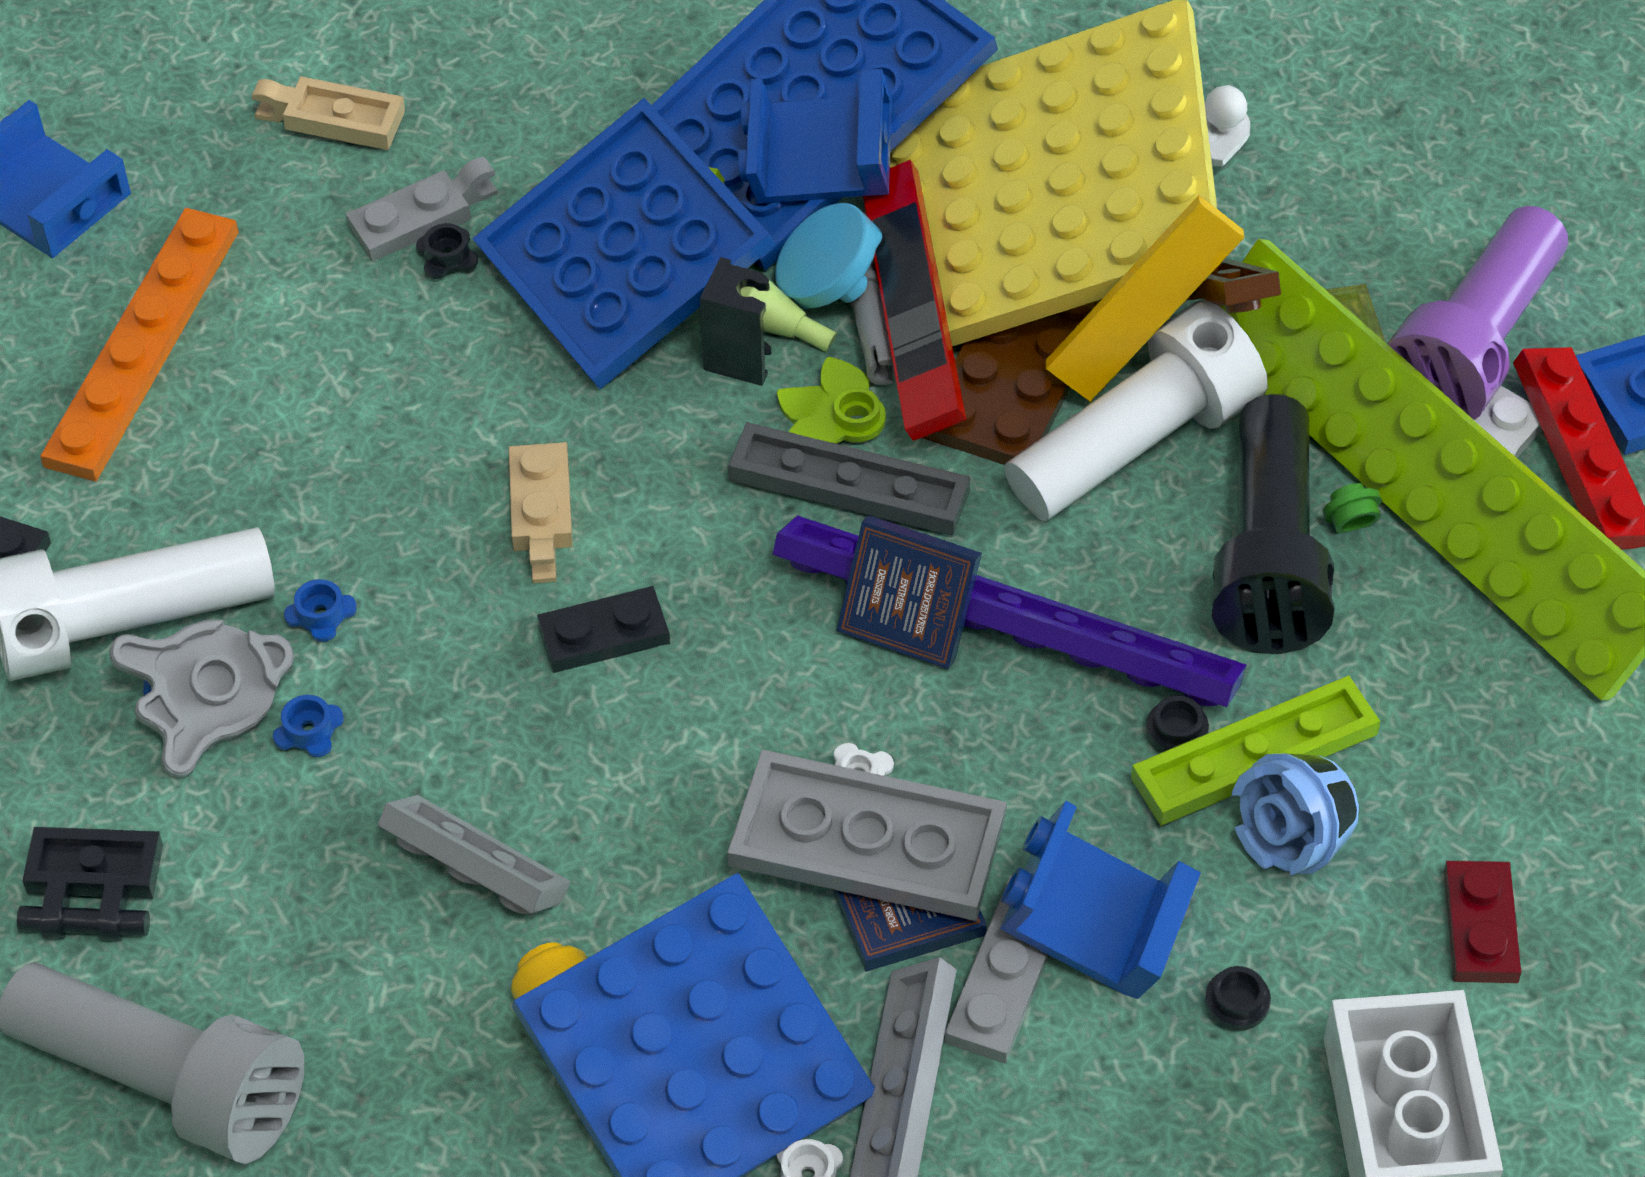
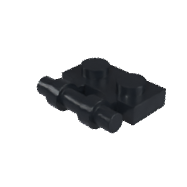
M34 827L22 882L27 894L45 895L43 906L19 907L17 912L18 930L41 932L42 937L48 939H65L66 933L98 934L101 941H122L123 935L147 936L150 926L149 911L126 910L128 898L153 899L163 849L160 832ZM71 896L102 897L100 909L69 907Z

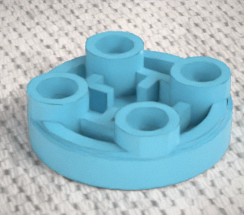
M837 203L819 209L808 216L784 243L775 268V278L779 289L802 309L822 307L838 299L845 303L856 300L867 287V277L864 274L868 270L876 248L882 240V232L859 208L852 204Z

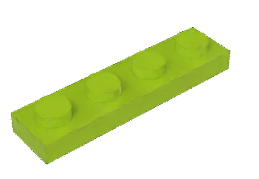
M1348 675L1133 764L1131 780L1160 826L1231 797L1239 776L1267 754L1286 753L1326 757L1378 735L1381 721Z

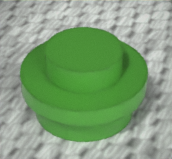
M1354 483L1335 490L1330 495L1331 501L1322 510L1325 520L1334 524L1336 532L1345 533L1366 528L1376 523L1381 518L1378 506L1381 504L1382 499L1377 489L1365 488L1362 483Z

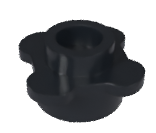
M443 223L433 226L424 236L418 239L416 250L419 254L424 255L426 261L424 272L428 277L439 279L448 272L459 269L470 271L477 266L478 255L470 250L468 244L470 241L469 232L458 225Z

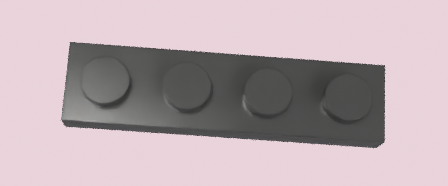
M746 422L728 465L730 481L952 536L955 533L970 492V476Z

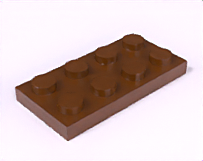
M1101 300L965 342L955 359L967 420L925 436L923 439L1005 465L1008 461L1047 435L1071 387L1046 369V359Z

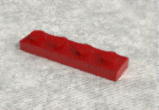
M1572 347L1522 349L1514 360L1513 365L1579 513L1621 550L1644 547L1645 506Z

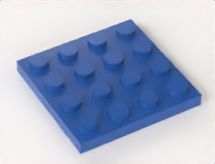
M645 98L635 104L472 238L599 390L700 308V297L720 257L730 259L731 265L747 269L776 245L767 230Z
M739 873L732 875L518 997L512 1005L513 1010L615 1177H744L776 1158L777 1154L787 1149L794 1142L809 1138L865 1104V1101L872 1097L875 1089Z

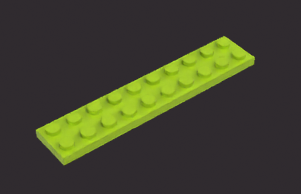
M1258 238L1242 263L1278 271L1281 295L1261 299V308L1247 312L1230 313L1226 311L1225 305L1219 307L1234 318L1248 335L1259 353L1267 374L1268 388L1265 395H1286L1298 400L1305 406L1309 415V435L1367 488L1377 489L1383 503L1600 700H1609L1614 697L1645 658V570L1270 240Z

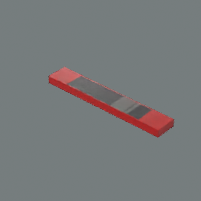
M910 159L890 168L889 194L863 196L867 217L882 232V240L876 248L874 260L904 428L910 438L915 441L967 419L919 172Z

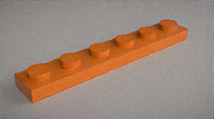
M185 207L41 453L40 458L44 468L97 482L239 233L236 220Z

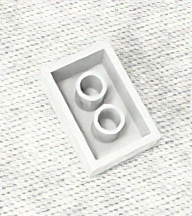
M1464 990L1332 1000L1323 1039L1349 1177H1501L1503 1167Z

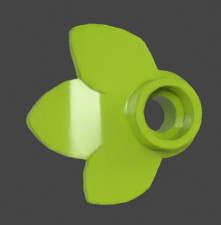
M833 357L825 359L821 369L820 386L781 388L777 390V400L782 413L788 420L794 423L789 430L790 433L837 444L843 440L865 442L878 436L884 429L886 411L878 397L869 390L867 375L859 368L841 359ZM855 415H859V416H862V417H864V418L853 419V418H850V417H851V416H855Z

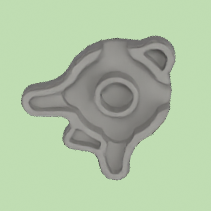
M204 620L185 626L172 636L157 640L129 634L120 635L115 638L109 651L111 664L122 672L146 680L151 686V692L137 701L134 714L141 723L157 731L162 736L164 745L161 754V765L165 773L176 779L187 777L193 772L200 756L206 750L220 742L238 738L254 729L264 719L272 705L280 678L289 670L293 663V649L285 638L279 635H260L251 630L246 633L236 627L224 625V620Z

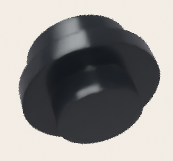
M1170 696L1163 699L1149 713L1146 726L1150 742L1162 752L1206 735L1209 730L1207 716L1200 705L1193 699L1185 696Z
M1243 966L1229 967L1215 975L1209 982L1205 994V1005L1209 1015L1221 1026L1232 1030H1248L1256 1027L1268 1015L1271 1004L1270 990L1265 981L1256 971Z

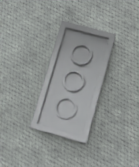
M762 749L727 852L728 866L977 921L1004 826L1007 802Z

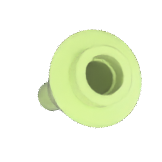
M770 280L769 291H758L754 287H744L741 289L742 296H752L766 303V311L763 316L764 332L789 338H795L796 336L826 353L835 341L837 332L806 317V313Z

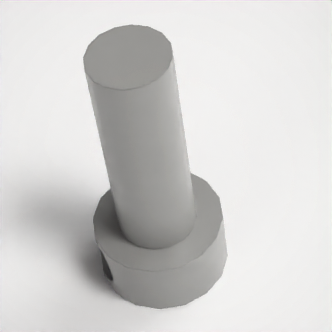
M36 962L24 965L14 974L0 999V1030L3 1034L171 1104L172 1125L178 1137L237 1162L247 1164L260 1159L276 1143L288 1125L299 1100L304 1079V1053L299 1041L271 1031L234 1014L218 1018L206 1030L202 1031Z

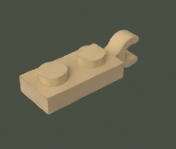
M300 76L295 88L281 85L273 80L260 79L252 93V100L261 101L255 113V119L278 123L284 120L285 130L389 150L405 113L404 97L302 76Z
M567 442L509 446L513 550H529L533 583L557 582L555 548L573 547Z

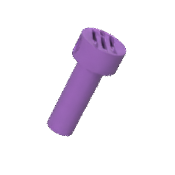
M1524 206L1515 209L1503 222L1447 301L1439 300L1424 303L1408 314L1387 343L1473 420L1477 419L1485 410L1504 382L1510 368L1508 347L1504 342L1505 338L1567 249L1568 233L1562 222L1554 214L1541 207Z

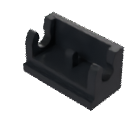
M720 257L700 297L703 369L708 372L763 386L768 375V370L765 369V355L772 354L771 346L764 341L763 316L766 311V303L752 296H742L741 289L744 287H754L758 291H769V279L760 272L731 265L730 259Z

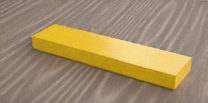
M1198 195L1046 359V369L1091 402L1245 238L1244 230Z

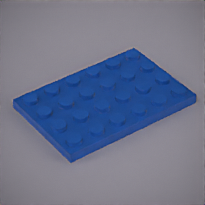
M763 0L660 96L652 106L708 167L716 168L720 171L725 179L724 185L771 235L776 245L755 262L766 271L777 261L779 253L789 236L808 216L821 208L838 203L842 198L757 204L749 182L742 183L738 168L739 150L747 149L748 135L744 134L742 128L741 105L743 102L750 101L751 79L762 78L771 103L859 96L860 70L883 69L892 97V151L998 50L993 35L945 0Z

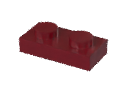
M1446 860L1444 882L1453 982L1519 983L1522 972L1510 862Z

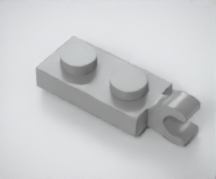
M479 157L468 162L453 180L450 179L445 170L440 171L346 213L348 226L371 261H375L417 243L418 239L435 225L443 223L459 225L471 220L469 206L498 194L497 188L489 179L495 176V171L485 157Z

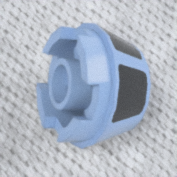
M1286 753L1267 754L1239 776L1232 791V796H1240V811L1244 823L1235 827L1236 833L1246 852L1264 869L1274 865L1284 871H1290V875L1313 874L1330 862L1351 837L1358 824L1359 805L1352 783L1347 774L1335 762L1323 756Z

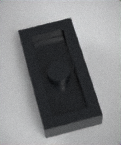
M654 586L537 615L539 630L553 673L670 644V633Z

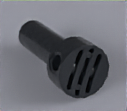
M1269 394L1251 400L1240 412L1237 536L1225 542L1214 557L1212 572L1214 580L1212 620L1218 632L1238 647L1256 653L1282 654L1302 650L1321 640L1331 628L1335 611L1332 599L1334 563L1328 549L1314 537L1310 536L1308 412L1305 406L1294 398L1286 395Z

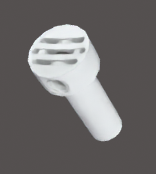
M1202 300L1193 303L1163 324L1148 340L1151 362L1005 464V475L1016 497L1039 520L1048 521L1190 419L1194 418L1199 424L1209 429L1219 428L1238 415L1248 402L1257 397L1264 396L1268 385L1267 374L1262 360L1248 335L1233 317L1218 305Z
M256 527L52 572L48 557L43 549L0 558V657L7 679L14 681L71 668L69 647L71 642L274 597L273 572L263 535L260 529Z

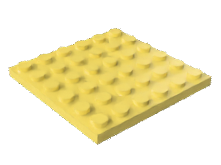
M1172 0L980 66L890 152V168L911 159L919 172L952 346L1103 299L1198 195L1217 209L1194 12L1188 0Z

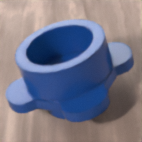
M315 579L304 583L298 588L294 595V604L286 607L284 617L289 626H300L311 632L314 640L326 642L336 636V628L345 618L355 615L357 605L352 596L342 595L340 588L335 583L325 579ZM318 608L326 609L323 613H315Z
M297 696L288 701L282 709V726L276 728L273 732L274 743L282 750L294 747L306 750L312 757H322L332 749L330 738L334 729L342 725L344 721L343 712L338 706L328 705L318 696ZM306 724L314 725L311 730L303 729V726Z

